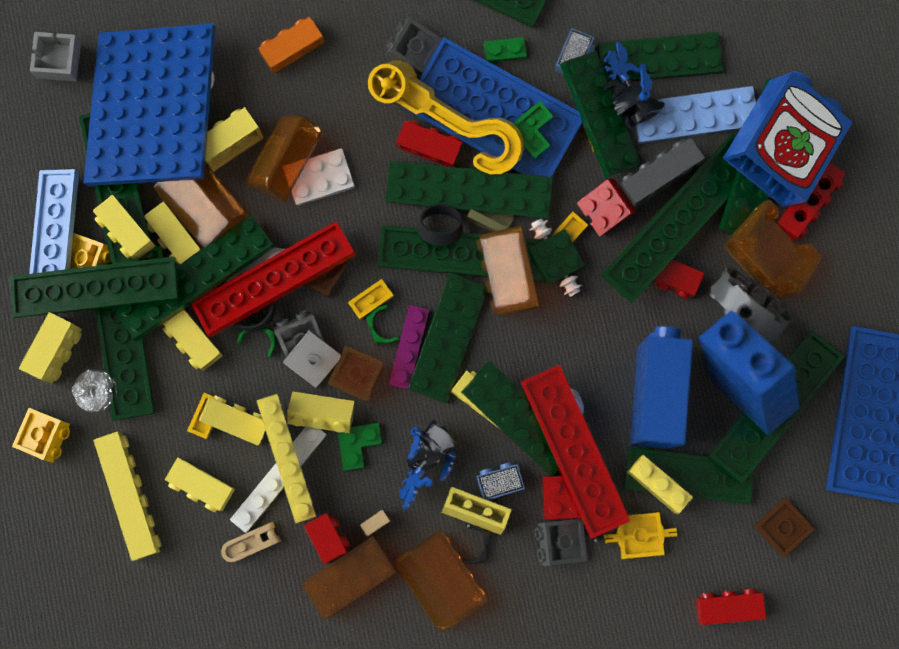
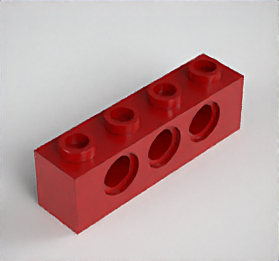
M829 162L810 195V198L815 201V206L809 205L808 202L788 206L773 227L791 241L798 237L802 239L808 231L806 226L810 221L813 223L820 215L818 210L821 206L825 207L832 199L830 194L833 190L837 191L844 183L842 178L846 173ZM819 182H824L827 190L821 189ZM795 213L802 215L803 222L796 220Z

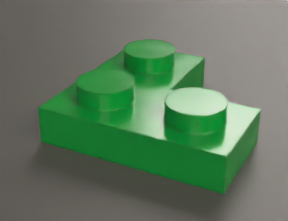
M541 101L513 123L519 128L524 140V147L534 159L550 147V144L538 130L554 118Z
M379 423L351 427L350 433H338L343 471L364 468L362 447L382 444Z

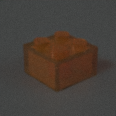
M345 345L328 384L337 390L368 403L385 364Z

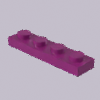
M409 305L389 386L407 390L416 365L430 310Z

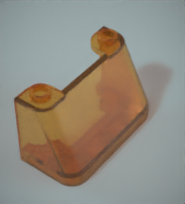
M771 200L762 202L728 238L725 243V249L753 279L767 288L777 298H783L803 292L822 255L812 245L797 246L774 221L779 214V210Z

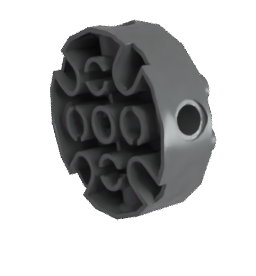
M727 267L719 280L711 286L710 296L725 308V315L733 310L768 343L778 340L780 334L793 322V316L788 310L781 307L783 303L775 295L746 273L742 276L736 268Z

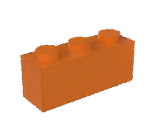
M311 17L298 20L292 28L282 30L274 39L264 41L258 49L274 74L322 45L324 39Z

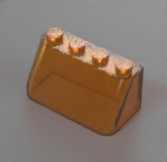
M281 116L248 174V185L257 192L285 203L323 131L306 116Z
M206 162L204 179L157 182L153 187L158 192L159 197L171 208L172 213L181 220L184 227L191 232L197 243L202 247H208L225 232L247 217L246 210Z
M521 226L479 235L480 239L476 240L478 250L483 252L485 260H481L483 272H488L489 280L486 281L488 293H493L494 298L493 301H490L492 312H497L498 316L539 308Z
M441 529L395 561L400 575L433 625L440 631H445L458 624L488 602L484 591L477 585L472 573L467 570L461 561L460 555L455 552L449 543L448 537L443 534Z

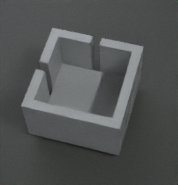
M34 32L32 50L36 54L32 53L30 72L36 79L77 82L81 42L76 35L57 33L55 37L53 33Z

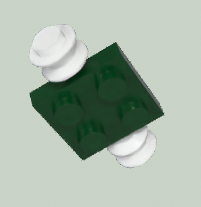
M541 218L531 224L532 228L529 230L535 231L534 239H543L528 250L546 284L549 285L560 278L565 279L561 282L560 287H565L566 292L564 295L569 294L571 297L581 291L579 287L582 285H577L576 280L578 276L569 277L570 273L585 265L567 231L564 229L551 237L547 236L551 233L552 228H547L545 224L548 220L543 221Z

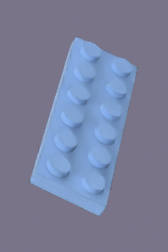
M753 86L658 99V101L664 102L665 106L653 118L636 125L638 143L644 144L740 130L756 104Z
M75 169L40 170L29 274L70 269L79 171Z

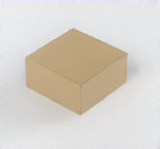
M381 510L360 525L366 535L369 536L389 523L390 519L384 510Z

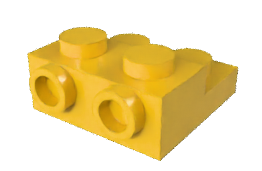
M73 233L70 269L107 265L111 262L108 245Z
M28 408L12 447L54 463L55 459H58L61 455L62 450L60 447L63 440L67 439L70 434V424Z

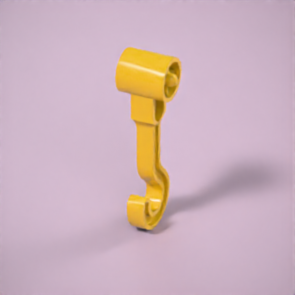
M397 60L384 63L375 67L370 73L368 89L377 101L382 103L397 102L414 114L426 113L458 134L468 138L482 137L490 134L500 136L505 143V150L501 156H492L487 152H481L474 157L473 164L480 171L488 174H502L512 169L520 161L524 151V140L519 128L511 121L503 118H488L477 121L469 119L436 98L434 89L418 80L413 67L407 62Z

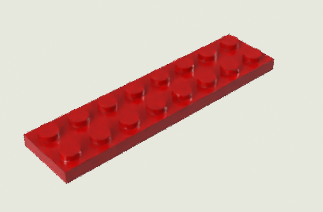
M337 221L210 291L192 303V306L206 334L211 338L355 257L356 254Z
M557 365L522 381L521 385L590 538L592 539L630 522L561 366Z

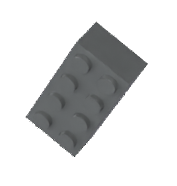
M691 138L686 141L681 139L673 145L674 148L671 151L667 152L665 150L657 155V159L653 163L648 161L639 167L640 170L636 174L631 172L622 178L623 181L620 183V188L635 209L700 166L705 157Z

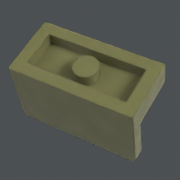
M472 209L467 216V221L497 236L504 237L514 220L513 215L476 212Z

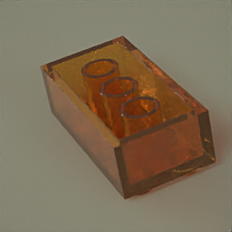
M372 536L301 583L323 620H325L397 571L375 536Z

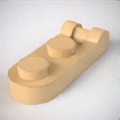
M274 522L226 542L221 549L222 557L228 562H235L281 542L279 535L277 536L274 528L276 527ZM266 532L269 540L263 542L260 534Z

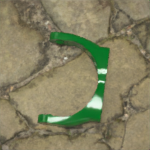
M388 304L376 308L369 315L365 316L376 345L393 343L400 340V336L384 339L378 336L373 329L372 324L375 315L380 311L388 309Z
M249 322L247 326H254L256 324ZM264 328L262 330L268 334L271 340L268 356L272 357L276 347V334L274 331ZM241 331L237 339V344H241L244 335L248 331Z

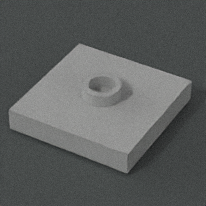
M308 330L283 363L316 388L340 360L342 354L311 330Z

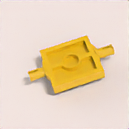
M660 512L628 515L630 522L619 526L617 534H604V538H613L604 541L605 544L618 542L621 559L664 555V539L666 537H677V533L669 534V532H677L676 528H663L660 521Z

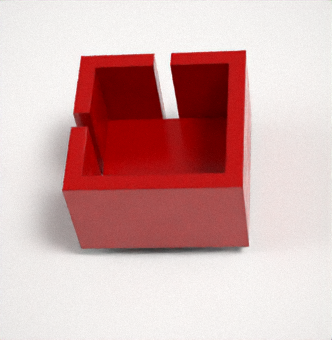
M326 513L304 525L323 564L349 552L348 547L351 545L346 535L340 534L338 528L341 525L336 516Z

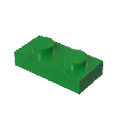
M524 37L484 42L485 59L490 63L526 59Z

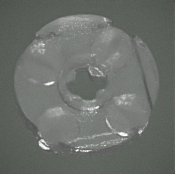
M86 370L77 378L71 392L77 404L83 410L88 412L101 411L107 408L113 399V394H111L113 382L103 371ZM92 387H96L95 395L91 393Z

